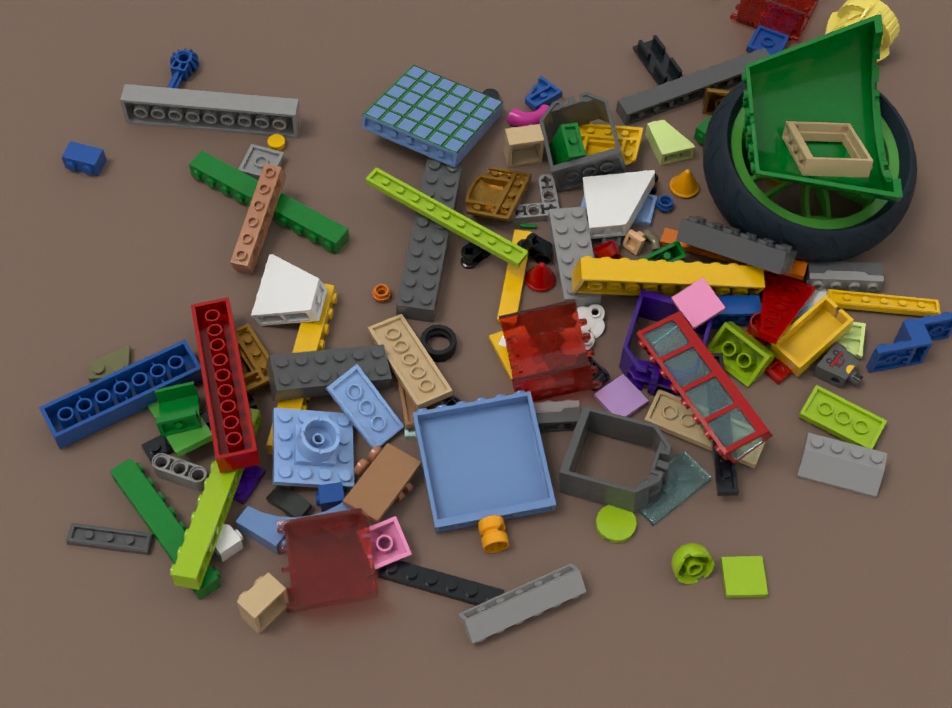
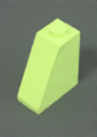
M665 120L647 123L645 135L660 166L693 158L694 144Z

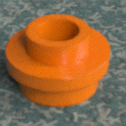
M378 284L373 289L372 296L376 301L384 302L391 297V290L385 284Z

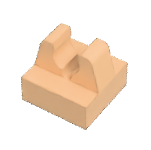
M629 230L622 246L633 254L638 255L646 240L644 238L645 234L641 231Z

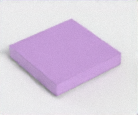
M624 374L594 393L593 396L607 412L625 417H630L647 405L649 401Z

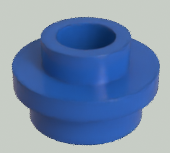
M662 195L657 199L656 207L662 212H669L674 207V201L669 195Z

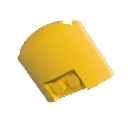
M587 123L579 126L586 156L616 148L611 125ZM615 125L625 166L636 162L644 128Z

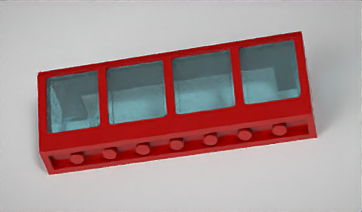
M680 311L636 333L640 338L638 343L647 352L651 361L655 365L657 363L660 365L661 369L659 372L665 379L669 378L672 384H670V387L676 395L678 393L682 395L683 399H681V402L687 410L689 408L692 409L694 414L691 416L698 425L703 424L706 428L703 430L704 434L709 440L714 439L717 443L714 447L725 461L730 460L735 464L773 436Z

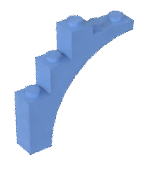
M343 502L327 511L303 517L274 516L247 506L236 520L238 531L276 554H279L282 549L287 548L290 539L311 551L314 545L317 546L320 543L322 535L341 547L346 542H350L355 534L353 523L357 520L359 513L343 505Z

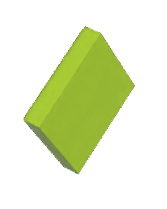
M762 556L721 557L725 598L768 596Z

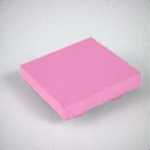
M704 278L671 297V301L693 330L725 310V306Z

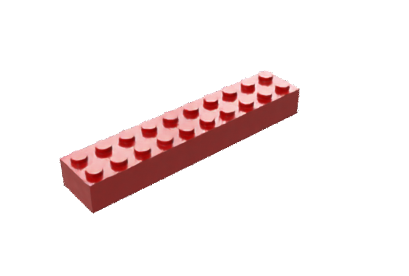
M229 297L191 305L215 458L219 471L224 473L260 465L261 462Z

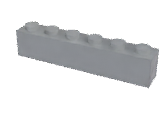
M570 563L463 611L458 615L466 637L472 643L484 641L490 635L503 632L512 625L523 623L525 619L539 616L547 609L556 608L569 599L578 598L580 594L586 592L580 569Z

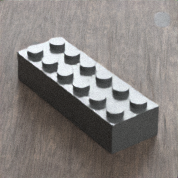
M689 216V219H682L676 238L677 241L777 274L791 273L797 251L792 250L790 245L783 243L781 245L774 244L775 241L772 239L757 238L758 235L749 232L740 233V229L723 227V224L719 222H706V218L699 216Z
M384 344L269 355L266 369L273 401L330 395L325 388L355 364L359 365L377 390L387 389L392 377Z

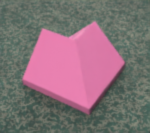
M396 516L357 532L364 555L373 571L412 555Z

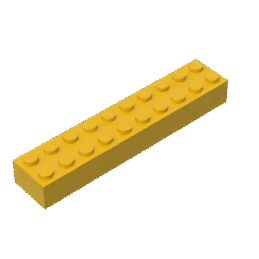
M584 256L579 259L571 271L572 293L640 296L641 289L673 297L701 278L705 279L717 296L758 295L765 288L764 270L749 264L743 266L737 263L723 265L719 262L703 264L700 261L685 263L682 260L666 262V260L648 261V259L630 260L629 258L612 259L611 257L593 258L592 256Z

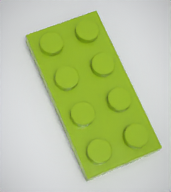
M818 385L813 389L798 416L848 443L873 449L887 423V420Z

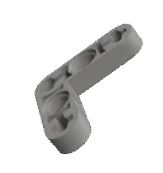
M543 174L538 179L541 203L518 205L515 211L517 216L510 222L548 221L549 209L559 208L555 182L551 175ZM549 194L552 195L553 198L549 200L545 199L544 196ZM536 210L538 214L531 215L529 211Z

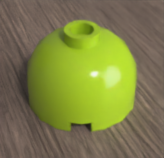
M687 543L680 546L673 553L671 559L673 573L678 581L683 584H695L699 582L697 578L702 576L704 578L708 577L715 565L710 552L704 546L697 543Z

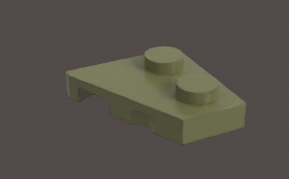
M126 345L91 361L88 378L90 383L129 366L131 357L130 345Z

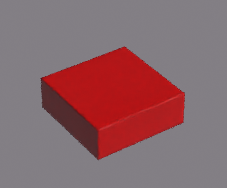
M777 359L765 369L764 373L779 385L791 375L792 370Z

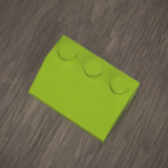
M732 321L724 322L707 347L711 353H723L724 369L747 387L751 386L764 373L765 369L777 356Z

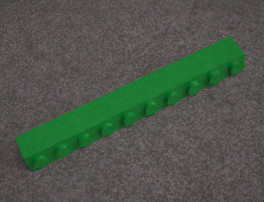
M201 151L189 163L191 176L194 179L201 180L209 187L215 188L222 194L234 198L238 203L250 206L258 183L257 179L204 151ZM280 194L272 219L282 227L293 230L297 235H302L308 238L310 242L317 243L325 250L332 251L335 254L348 242V228L287 195Z

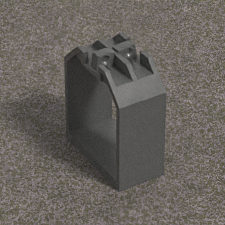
M584 92L579 94L580 100L576 102L574 96L567 98L568 104L563 105L562 99L554 101L539 121L550 170L558 192L583 186V177L627 172L608 100L592 93ZM597 119L610 123L616 148L555 165L550 141L561 124L578 123V126Z
M583 406L559 472L560 492L597 503L611 505L630 512H636L659 501L662 492L660 490L661 486H666L669 479L671 445L656 424ZM589 432L653 448L656 456L648 482L633 489L575 473Z

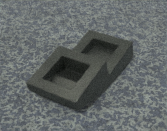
M277 485L266 497L269 504L282 509L285 515L289 517H303L312 508L309 502L282 485Z

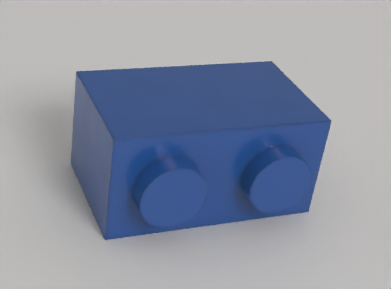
M73 141L69 142L62 155L65 168L71 171L83 172L87 175L99 176L107 161L103 149Z

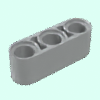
M159 453L152 458V466L157 477L195 491H204V482L208 477L204 467L164 453ZM198 477H203L201 480H195Z

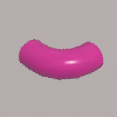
M541 105L536 111L524 112L513 108L507 117V123L515 127L540 124L539 120L549 106Z

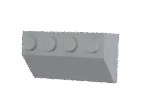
M808 432L803 443L797 478L876 498L885 471L887 453Z

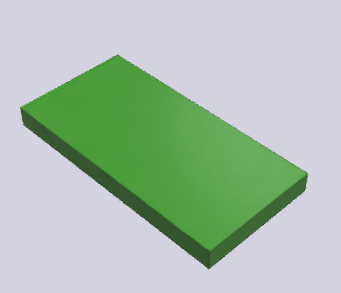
M158 401L147 405L155 420L157 417H160ZM201 415V428L165 436L177 457L213 440L212 433Z

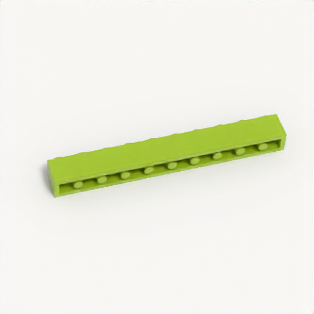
M251 409L255 435L257 436L262 422L260 411ZM216 460L212 462L210 476L204 482L203 494H200L198 497V507L191 515V525L185 531L184 543L179 547L177 561L170 570V576L173 578L175 586L200 590L244 468L220 473Z

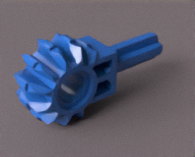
M184 48V50L178 49L177 52H173L172 57H170L172 78L167 88L178 89L182 80L188 81L192 72H197L200 63L198 55L192 49L187 51Z

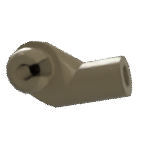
M649 229L642 232L645 234V241L649 240L651 242L652 252L661 249L659 237Z

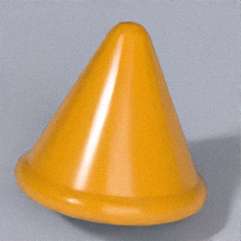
M689 169L673 177L669 183L671 192L680 198H691L699 191V183Z

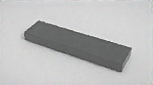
M71 523L66 543L68 545L149 555L154 536L153 533Z

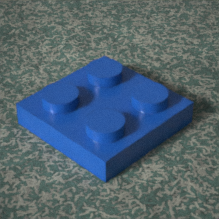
M758 25L747 45L746 51L751 53L765 48L770 55L784 50L790 36Z

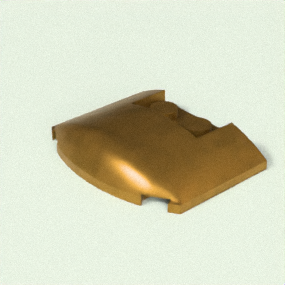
M491 166L488 168L489 173L485 175L479 174L471 183L465 198L466 211L469 215L509 222L515 217V211L524 194H527L532 173Z
M247 323L237 328L236 333L247 392L249 393L269 383L266 369L269 354L250 324Z

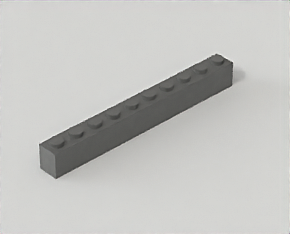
M765 48L755 50L673 81H668L659 86L651 87L645 91L637 92L631 96L623 97L617 101L616 112L625 126L701 99L704 96L705 88L724 90L732 88L742 81V72H745L746 64L770 56Z

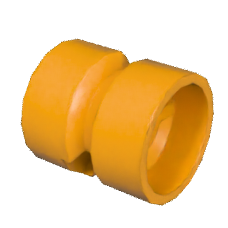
M487 516L478 521L479 533L483 536L481 542L484 552L497 553L509 547L508 536L504 532L506 527L502 516Z

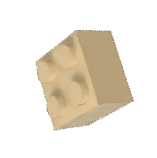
M540 124L505 129L504 155L508 168L542 163L544 137Z
M269 572L265 576H260L255 581L254 586L248 591H244L237 601L241 618L258 634L290 605L286 588Z

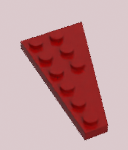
M764 271L765 288L762 290L758 337L776 345L815 294L816 287L792 277Z

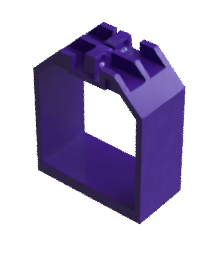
M641 289L623 345L619 368L638 390L642 391L643 385L647 384L649 385L647 393L655 394L656 388H661L663 391L677 396L670 387V384H672L669 378L665 379L659 372L661 369L659 364L655 365L650 361L636 359L629 350L639 317L658 322L679 312L671 301V297ZM713 318L694 329L695 333L704 335L702 341L704 345H706ZM670 321L666 325H672L675 321ZM698 355L696 366L683 372L674 370L671 367L667 368L679 385L684 387L696 380L702 357Z

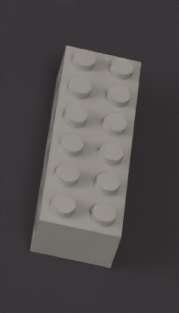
M585 206L549 209L547 223L550 241L553 245L552 253L562 311H574L578 307H589L593 304L600 305L601 294L572 293L571 271L580 258L584 256H592L594 258Z

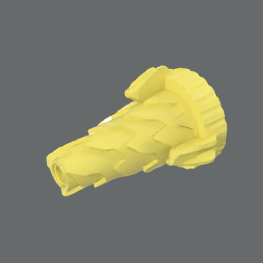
M847 0L838 12L831 14L825 34L881 14L883 35L880 46V59H877V62L890 54L889 46L899 35L900 25L893 11L880 0Z

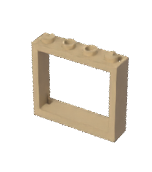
M786 121L782 139L803 176L869 177L870 171L873 169V159L850 123ZM805 141L842 142L851 158L813 157Z

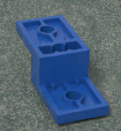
M944 312L934 316L926 315L922 318H910L903 321L893 341L894 344H880L875 347L866 366L868 373L921 364L933 344L932 341L950 337L952 333V312Z

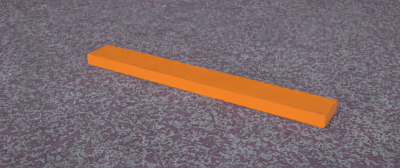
M665 228L660 245L667 246L677 241L678 230ZM680 242L683 250L686 252L707 256L731 263H737L743 266L748 265L746 263ZM794 260L791 273L780 275L803 280L808 262Z

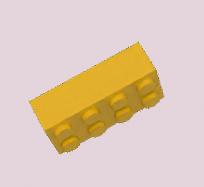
M825 295L788 328L776 345L771 343L770 351L776 354V358L792 370L794 375L799 377L829 350L835 342L839 341L851 330L854 319L843 309L838 311L837 318H835L838 305Z

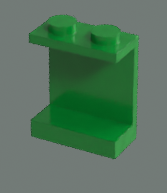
M578 123L561 124L550 142L555 165L586 156Z
M194 381L155 390L160 417L156 418V425L161 437L201 428L199 394Z

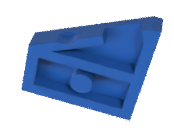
M540 76L537 85H534L531 92L525 97V104L536 111L541 105H549L561 98L562 91L543 76Z

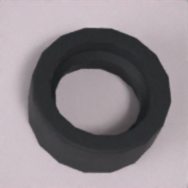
M432 325L426 328L420 338V342L434 362H444L455 354L457 346L456 335L452 329L445 325ZM441 336L448 339L450 345L444 350L437 351L428 347L427 342L430 338Z

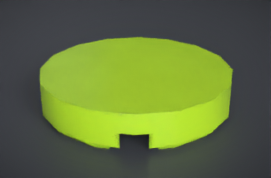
M607 505L598 512L595 524L597 532L603 539H607L611 543H623L633 536L637 522L633 512Z

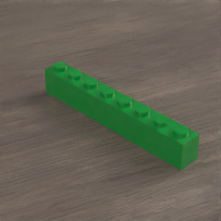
M129 458L110 470L113 480L150 532L153 533V536L170 560L175 564L177 552L184 543V534L187 528L182 521L178 522L175 519L177 515L171 506L167 508L164 504L166 500L160 491L156 493L154 490L155 484L151 478H146L143 475L145 471L139 462L135 464L132 458ZM208 565L200 590L192 589L199 600L221 587L219 581L221 575L215 567L211 568L210 565Z

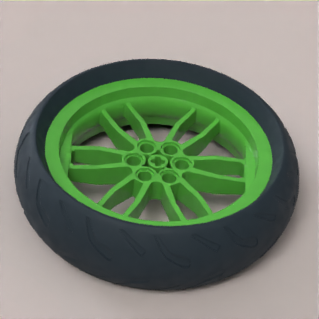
M741 81L719 103L708 123L704 138L703 169L714 203L732 227L740 229V233L749 232L758 235L757 238L772 239L775 241L774 244L781 245L783 243L790 245L792 250L797 251L795 260L833 262L843 261L872 249L888 237L902 221L914 195L917 181V158L913 140L903 118L881 92H879L885 154L888 162V167L885 168L890 170L892 179L901 178L903 198L898 202L836 191L843 197L864 206L857 213L844 218L831 217L830 198L827 189L801 185V216L785 210L770 200L779 195L792 183L783 181L781 184L763 193L755 183L765 178L754 175L750 176L742 155V143L746 145V132H744L745 108H743L745 83ZM810 190H814L822 216L812 217L810 215Z

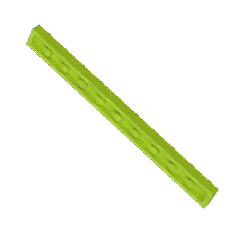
M377 167L365 178V183L516 268L528 256V251Z

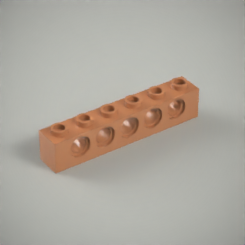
M264 163L230 261L233 268L238 272L252 275L254 273L286 180L282 167Z

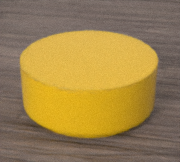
M273 134L267 140L269 149L281 151L285 147V138L280 134Z

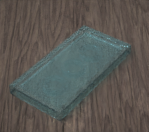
M685 450L669 461V479L666 486H661L660 490L662 492L659 501L638 510L652 526L656 525L712 479ZM647 478L645 481H643V482H642L640 485H638L637 487H639V486H641V485L647 483L649 478Z

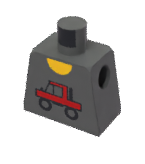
M837 342L818 363L812 375L837 388H842L847 381L858 386L863 379V376L855 372L859 361Z

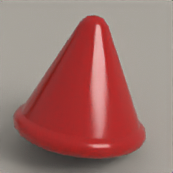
M540 262L527 271L525 282L531 290L545 292L554 286L556 276L545 263Z

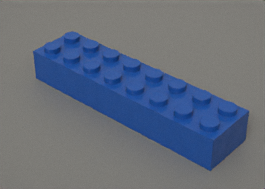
M183 340L39 407L59 449L147 408V405L158 401L155 395V390L191 381H194L195 385L202 382L201 366L186 340Z

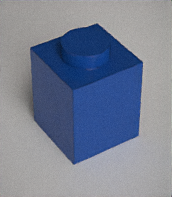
M342 482L318 485L319 493L315 494L316 506L321 505V512L327 511L343 502L344 491Z

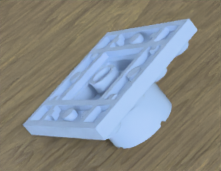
M274 408L273 485L318 488V485L342 482L343 489L351 490L354 487L353 424L344 413Z

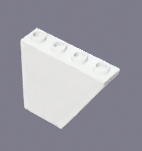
M654 170L583 177V192L591 239L626 236L655 184Z
M269 254L251 316L260 326L319 321L328 289L319 278L273 254Z

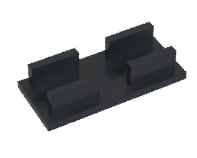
M653 35V40L647 42L639 40L638 45L633 46V50L658 85L683 76V71L674 58H670L666 53V47L657 35Z

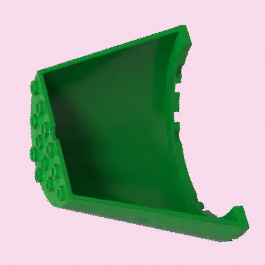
M881 14L874 15L745 65V72H742V83H745V90H743V108H745L744 132H746L745 143L746 150H748V161H751L750 169L754 176L892 202H898L903 198L901 178L892 179L890 170L885 168L888 167V162L886 160L882 133L879 89L877 90L879 65L875 66L877 59H880V46L883 35ZM786 121L850 123L873 159V169L870 171L869 177L803 176L782 139ZM805 141L813 157L851 158L842 142Z

